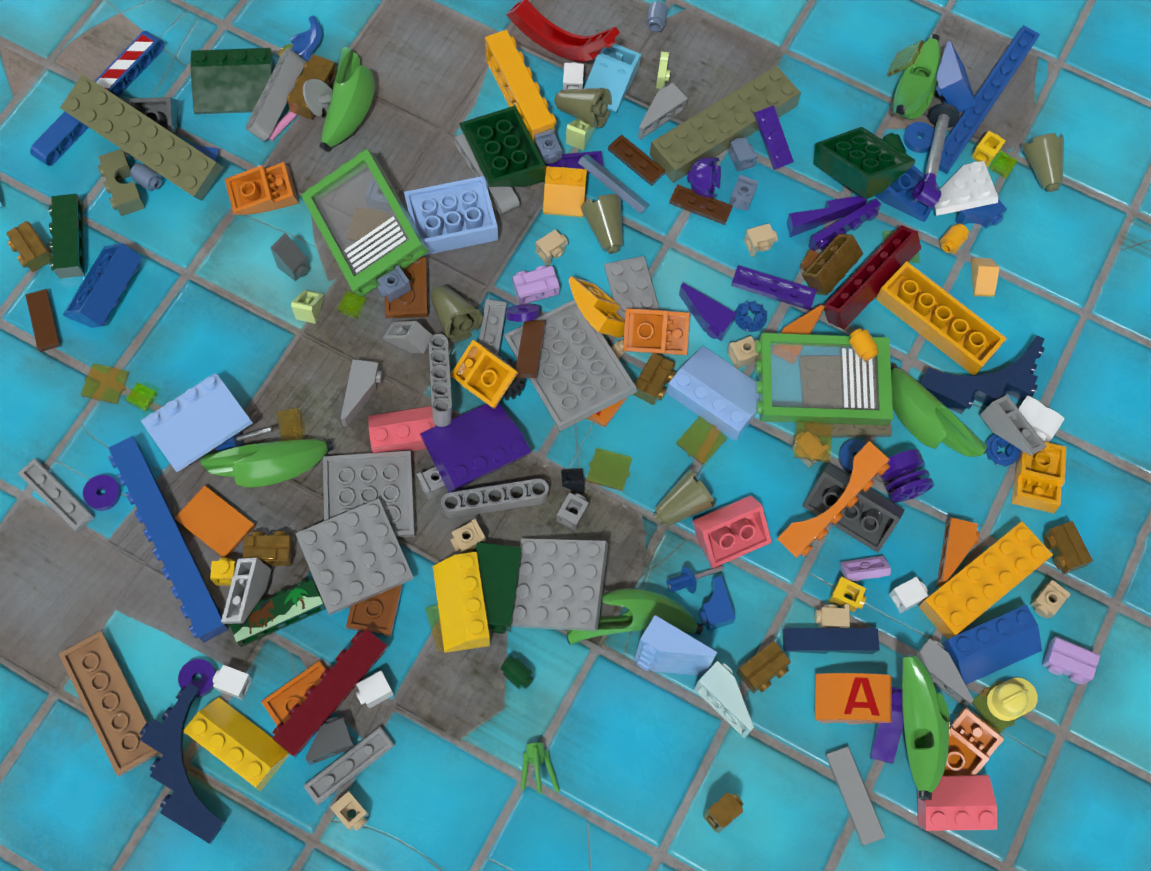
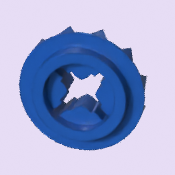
M746 300L744 303L739 304L735 310V313H737L735 322L744 331H758L767 322V311H765L763 305L757 304L756 301L748 302ZM748 310H750L752 314H756L754 316V321L750 318V316H747Z
M996 434L991 436L986 442L988 446L986 451L988 460L995 462V465H1004L1006 467L1014 464L1020 456L1019 448ZM1008 446V448L1005 451V454H997L999 447L1005 448Z

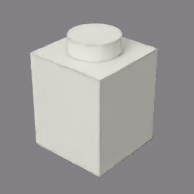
M575 62L564 63L563 90L583 89L584 64Z
M915 577L894 588L889 596L901 614L922 603L928 597V591L925 584Z
M223 665L221 670H217L214 675L213 687L219 692L244 700L253 679L249 674Z
M382 671L356 684L359 689L356 695L361 705L366 703L369 709L394 695Z

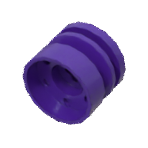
M917 449L904 451L889 457L891 460L888 463L890 468L882 476L880 475L883 482H891L887 485L886 491L891 493L889 498L893 503L917 498L934 486L932 478H928L930 476L929 471H919L925 466V462L920 451Z

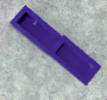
M856 196L828 200L823 209L790 213L786 223L789 236L793 237L843 218L866 205L868 198Z

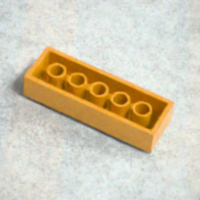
M507 29L486 36V62L508 106H516L533 142L535 134L550 129L554 130L556 136L554 129L556 119L553 113H549L547 101L541 97L537 82H533L531 70L525 66L522 52L517 51L514 37H510Z
M907 261L885 283L876 297L879 303L973 376L977 375L1007 339Z
M1022 521L925 599L918 607L946 639H950L960 633L1053 556V554Z

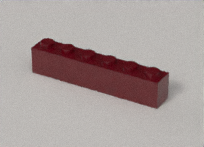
M901 225L823 305L828 323L843 330L846 329L878 295L880 289L906 261L909 262L921 250L918 231Z
M365 629L363 633L361 631L356 633L351 640L352 646L348 650L343 649L335 659L338 662L332 669L330 667L326 668L320 676L322 681L317 686L312 685L304 695L306 697L301 705L297 703L288 714L291 717L285 724L280 722L273 730V741L292 757L296 758L319 731L320 727L325 724V721L331 717L357 686L356 684L364 678L386 652L387 645L368 629Z

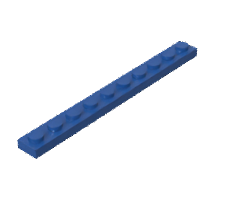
M1024 25L1022 26L976 94L975 101L977 105L966 109L945 140L939 170L948 174L1039 38V33Z

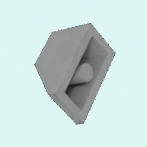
M417 321L392 322L383 339L410 353H424L429 348V338L432 334Z

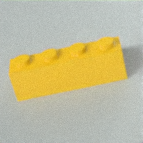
M477 552L453 555L434 565L433 573L444 653L490 646Z
M219 697L201 709L183 730L189 737L260 791L263 790L290 755L273 741L272 737Z

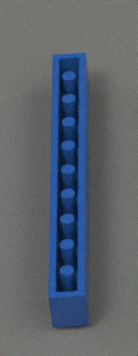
M131 436L108 447L111 456L108 458L114 468L118 467L120 474H117L121 485H126L129 492L126 493V496L131 505L135 504L138 509L134 513L140 524L144 522L147 528L143 532L149 542L153 541L156 547L152 551L158 561L162 560L165 566L161 568L165 578L167 580L171 579L174 585L170 587L174 597L176 599L180 598L183 604L180 606V610L185 619L189 618L192 623L189 626L194 638L199 637L204 643L229 630L227 625L221 622L222 615L138 442Z

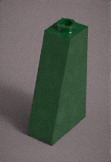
M477 542L476 549L488 629H492V632L498 634H505L506 631L511 632L522 550L520 547Z

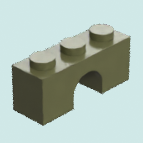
M119 149L98 156L101 165H98L101 176L106 177L107 181L103 183L107 193L112 194V198H109L113 209H118L121 216L144 209L143 201L134 181L121 184L125 178L131 177V168L123 150Z

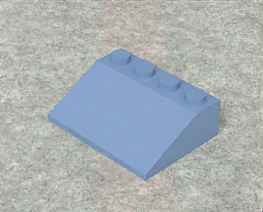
M484 176L404 192L408 214L429 249V252L425 255L498 240V227Z
M704 346L680 368L669 382L666 393L735 441H737L757 414L756 403L759 401V394H756V381Z
M216 373L141 420L176 472H179L252 424V421Z
M655 615L640 639L634 660L637 661L636 664L646 671L650 669L653 672L703 676L708 671L717 652Z

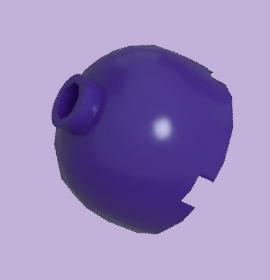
M704 157L697 160L693 164L691 171L687 173V182L691 184L694 193L699 196L716 198L718 195L714 194L715 187L720 189L721 166L716 164V161H719L717 157Z

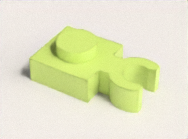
M661 51L657 89H661L664 87L665 82H669L670 70H667L669 52Z

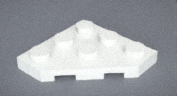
M980 161L963 165L940 189L941 197L934 206L936 216L998 203V195L985 162Z

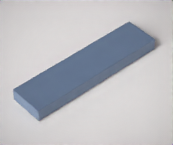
M588 154L582 156L578 161L582 167L639 213L644 212L650 204Z

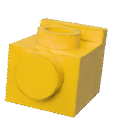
M988 131L976 147L971 158L978 162L984 161L986 167H989L1006 140Z
M220 558L219 561H212L210 579L216 586H231L237 563L230 558Z
M841 577L836 583L828 602L835 603L841 607L844 604H849V610L855 612L857 608L861 609L867 597L863 596L866 588ZM844 595H849L851 600L844 597Z

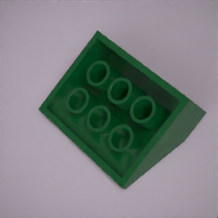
M271 48L192 50L190 68L194 114L253 112L275 68Z
M516 106L459 123L488 187H527L545 181L546 166Z
M859 127L815 143L813 164L861 197L867 199L886 190L911 168L916 160L867 129Z

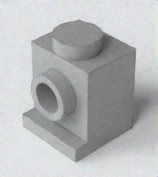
M436 467L417 474L418 482L427 500L447 491ZM438 476L440 477L437 481L432 480Z
M569 493L557 513L556 522L576 531L588 509L589 502L582 495ZM574 509L577 511V514L575 515L569 511Z

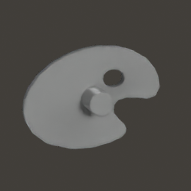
M309 79L303 85L305 102L313 114L318 117L321 116L323 108L327 112L328 103L332 99V89L319 79Z

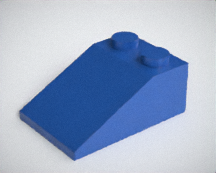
M949 41L946 44L936 76L939 84L936 86L940 97L944 96V104L956 107L960 113L977 104L965 66L952 42Z
M914 165L886 190L875 195L883 203L922 222L927 220L932 208L925 206L912 197L913 190L920 181L924 180L925 176Z

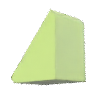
M578 119L572 121L566 128V144L584 151L595 128Z
M304 290L291 303L295 319L316 324L325 294Z

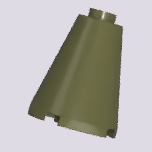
M587 88L561 90L556 94L554 102L558 110L594 128H602L609 118L610 111H607L608 104L611 105L612 99L608 89Z
M1056 133L1032 138L1033 142L1030 144L1026 141L1023 144V150L1042 189L1047 190V192L1059 190V186L1063 184V134H1060L1059 137L1056 136Z
M617 194L599 196V200L592 202V199L586 201L581 205V210L603 251L608 252V254H614L619 252L623 246L621 199Z
M445 285L437 286L433 289L431 300L445 336L453 342L463 341L472 336L470 332L474 329L478 330L483 321V315L479 309Z
M691 469L684 474L654 508L656 513L653 516L660 525L665 524L668 527L717 505L701 480L696 479V474Z

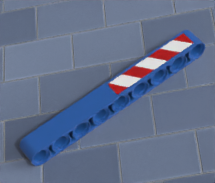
M143 31L94 82L119 97L162 52L164 48L163 40L148 31ZM64 112L31 146L30 154L47 166H51L89 127L67 112Z

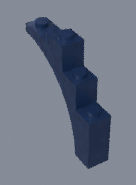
M1037 335L1021 358L1008 367L996 372L979 376H958L928 367L919 383L948 409L961 415L966 408H971L974 400L989 406L993 401L1008 394L1024 401L1027 396L1032 397L1037 390L1038 385L1035 382L1038 376L1033 374L1037 368L1035 360L1041 357L1045 349L1042 347L1045 339Z
M189 683L187 687L183 686L176 696L178 701L174 707H168L163 714V723L161 724L155 719L151 723L147 722L139 733L142 735L139 740L163 755L161 759L157 758L150 767V771H152L150 777L174 791L172 795L167 794L161 802L160 807L163 809L160 813L211 844L224 825V822L211 813L198 798L189 781L184 764L183 730L190 708L200 691L196 686Z

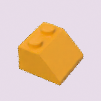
M546 166L543 214L583 217L581 205L585 200L586 169Z

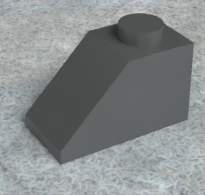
M284 233L270 248L277 268L294 281H297L308 272L310 267L307 257L290 237Z
M334 717L325 721L326 724L320 727L305 757L309 765L331 758L354 747L344 718Z

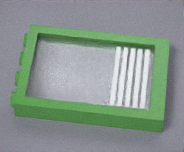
M368 149L358 153L352 160L342 164L339 169L325 176L323 180L309 187L306 192L301 194L352 291L360 297L378 286L377 279L394 270L397 265L403 270L429 252L428 247L379 161Z
M762 333L759 340L755 342V353H758L755 372L759 373V381H756V394H759V401L756 403V413L760 414V421L888 426L893 420L889 338L872 337L878 346L879 354L864 362L862 358L858 357L849 343L851 336Z

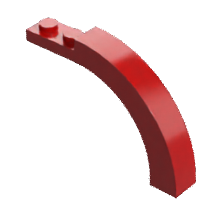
M528 0L517 2L506 14L512 23L535 43L555 55L573 61L593 60L604 47L610 48L616 42L615 38L620 33L616 27L591 36H580L570 33L546 19Z

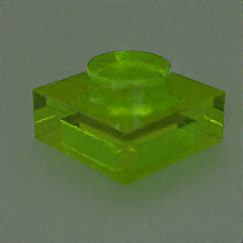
M1000 151L989 169L1007 179L1018 160Z
M346 291L338 306V312L358 319L366 304V298Z
M137 382L126 398V401L146 412L158 394L156 391Z

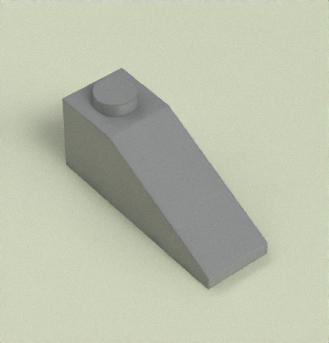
M673 83L667 87H662L656 94L639 126L638 138L640 140L686 110L688 98Z
M352 360L341 413V421L344 427L349 426L376 392L378 383L381 384L383 371H380L377 362Z
M1008 395L993 401L980 414L993 433L1030 456L1047 447Z
M258 558L237 560L221 620L223 624L244 623L265 593L271 569Z
M927 640L916 656L926 665L933 684L963 707L970 705L973 702V698L949 653L944 650V646L938 641Z

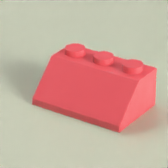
M432 406L368 416L373 453L427 449L419 434L435 427L432 421Z
M748 496L692 521L697 540L712 568L772 543L763 507L752 496Z
M943 775L939 785L932 793V800L929 801L920 800L918 791V823L925 831L997 830V804L989 775Z

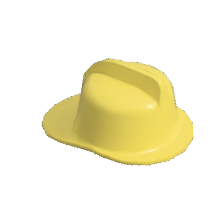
M1018 677L995 686L987 696L989 711L994 717L1003 721H1011L1030 712L1036 707L1038 702V695L1034 686L1029 681Z

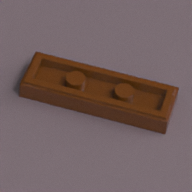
M622 134L608 146L610 153L651 186L665 174V169Z
M678 184L669 201L671 205L722 225L726 224L733 209V206L714 198L699 196L693 190Z
M47 289L25 294L37 349L39 352L60 347L61 344L49 292Z
M524 321L515 369L518 371L516 378H537L546 328L545 321Z

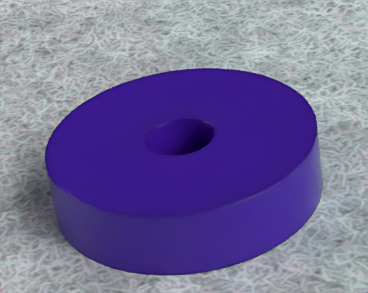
M522 304L506 309V319L509 321L524 322L540 317L537 305Z
M108 475L92 477L83 488L85 502L97 511L111 509L118 503L121 496L120 486ZM105 490V493L99 496V492Z
M191 660L183 665L179 672L180 688L183 686L187 687L191 683L200 690L196 698L206 696L214 689L213 678L216 670L206 660ZM201 675V680L195 682V676Z

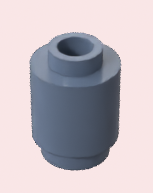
M660 1L651 3L648 8L646 24L648 29L653 32L661 31L666 23L668 8Z
M136 163L130 171L133 180L148 191L156 190L162 184V176L145 164Z

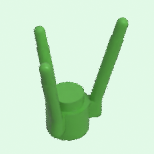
M544 743L526 745V752L523 753L521 790H525L528 763L530 761V765L535 767L538 794L542 793L540 765L545 760L555 792H559L557 780L549 759V751L545 750Z

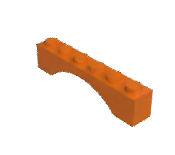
M869 441L854 457L850 481L838 501L827 511L815 518L791 523L777 540L796 558L801 555L805 557L813 549L811 544L816 539L822 540L828 533L826 528L831 523L836 525L844 516L842 511L847 506L851 509L858 502L859 498L857 496L862 490L867 492L875 483L873 479L878 474L882 476L890 468L888 463L891 460Z

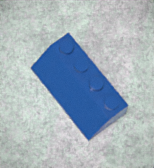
M123 243L104 246L64 311L63 316L91 328L104 326L109 320L108 314L111 309L118 305L120 294L128 288L130 284L129 279L132 274H135L140 268L139 263L143 257Z
M1027 605L947 639L942 644L945 648L944 650L949 653L965 685L1042 651L1039 627Z

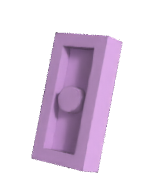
M884 556L840 562L841 572L845 579L856 582L863 579L891 575V567Z

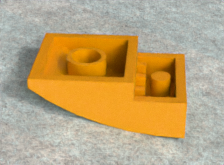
M571 276L569 278L571 291L585 319L597 332L622 338L625 320L617 314L621 306L594 283Z
M472 340L450 376L495 409L518 374V371L481 343Z
M1044 442L1047 447L1031 456L1020 450L1015 470L1011 504L1054 514L1061 505V487L1065 482L1066 447Z

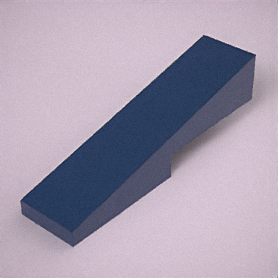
M878 628L782 629L784 652L874 654L880 651Z

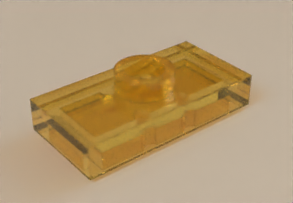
M298 408L276 412L281 441L304 439Z

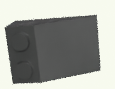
M171 97L130 99L132 107L177 136V100Z

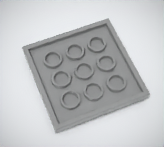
M411 451L323 456L324 521L379 498L396 538L415 537Z
M379 498L295 533L329 616L414 579Z
M521 539L520 548L522 552L511 627L598 631L608 543L606 541Z

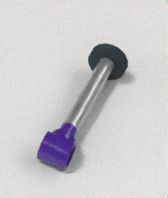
M937 104L930 109L929 120L936 126L924 180L917 184L912 193L913 199L929 208L934 207L941 197V190L938 189L936 178L947 128L956 125L960 113L958 109L950 104Z

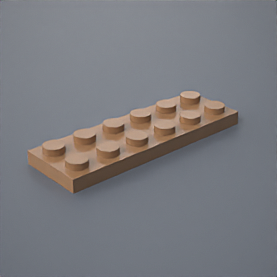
M100 631L59 653L62 663L116 775L120 777L159 755V752L139 740L142 736L139 733L148 721L105 634Z

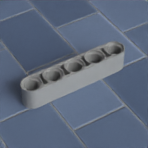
M290 48L286 49L280 56L246 125V130L261 141H265L271 135L287 103V96L293 90L296 79L300 76L306 62Z
M464 134L454 137L458 151L475 177L483 176ZM487 185L489 195L499 214L502 215L520 205L511 187H488Z
M434 334L429 338L432 421L439 427H445L452 421L448 339L443 334Z
M533 479L450 492L441 499L442 511L448 518H458L540 505L548 499L549 486L545 480ZM540 488L544 490V493L536 495L533 491ZM514 492L523 494L521 498H513L511 496ZM498 495L501 499L493 502L490 500V497ZM470 499H477L479 503L477 505H470L468 501ZM450 502H455L457 504V506L453 509H449L446 507V505Z

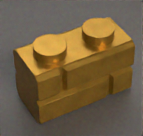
M25 221L18 225L17 228L15 227L7 232V236L10 239L7 243L13 252H19L20 255L17 259L24 268L28 266L32 272H35L42 268L43 265L49 264L50 259H53L29 221Z
M652 353L635 382L637 392L633 395L651 405H655L657 400L661 401L667 391L664 387L676 375V372H674V362L666 358L664 359L656 353Z
M1073 521L1051 528L1044 534V544L1047 549H1051L1054 555V564L1063 574L1081 569L1093 562Z
M277 531L274 532V535L252 532L251 535L244 536L243 559L258 558L266 566L292 565L293 539L286 532Z
M772 641L739 667L736 673L752 693L758 690L762 693L772 685L771 679L775 676L780 679L789 671L787 667L791 660L782 652L776 642Z
M727 792L703 814V818L715 832L719 833L743 812L742 806L744 804L735 793L732 795Z

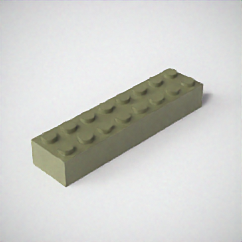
M775 66L652 141L649 155L657 164L665 169V174L674 183L686 176L697 160L704 157H716L729 149L731 141L736 138H747L757 132L759 127L754 116L755 112L774 105L779 118L797 107L801 92L779 67Z
M83 74L60 107L201 201L224 168Z

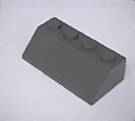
M828 464L804 502L803 507L817 516L824 513L842 496L851 477ZM869 489L867 492L862 490L857 496L859 498L858 502L851 509L847 506L842 511L844 516L836 525L831 524L879 553L900 521L905 509L872 489Z

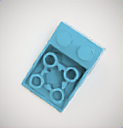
M615 43L610 48L604 47L596 57L584 89H608L611 93L612 103L611 105L608 104L607 109L617 113L640 68L641 54Z

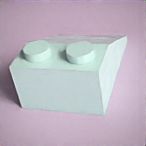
M717 661L697 682L694 691L745 738L754 726L736 679L732 675L733 671L726 664L723 663L721 665Z

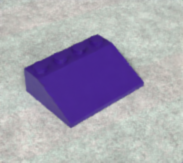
M499 403L495 409L485 404L452 419L451 423L445 427L436 426L419 434L449 493L513 464L531 453L521 431Z

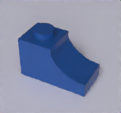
M998 199V203L961 210L955 221L957 224L962 225L969 223L980 224L986 229L992 224L994 226L998 225L1004 219L1003 215L1007 208Z
M722 576L713 578L711 582L712 597L708 603L702 605L701 612H699L701 624L706 625L707 631L733 624L736 619Z

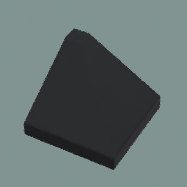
M583 469L561 470L562 486L584 494Z

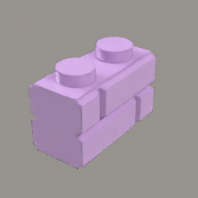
M539 266L535 271L531 272L520 271L512 277L513 288L519 305L559 295L560 287L553 266Z
M1055 637L1048 644L1042 666L1047 667L1048 671L1052 674H1064L1069 676L1072 682L1084 684L1094 678L1100 655Z

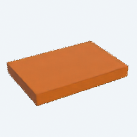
M205 485L174 518L222 558H228L244 540V536L248 535L255 527L250 520Z
M320 660L261 701L276 725L280 722L285 724L291 717L288 714L297 703L301 705L306 699L304 695L312 685L317 686L322 681L320 676L326 669Z

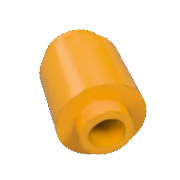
M962 224L952 226L940 240L942 250L946 253H956L968 239L969 230Z
M860 328L850 334L851 339L849 343L858 357L862 358L864 362L879 354L878 346L867 329L862 331Z

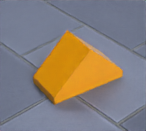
M971 258L973 296L994 297L999 266L991 258Z

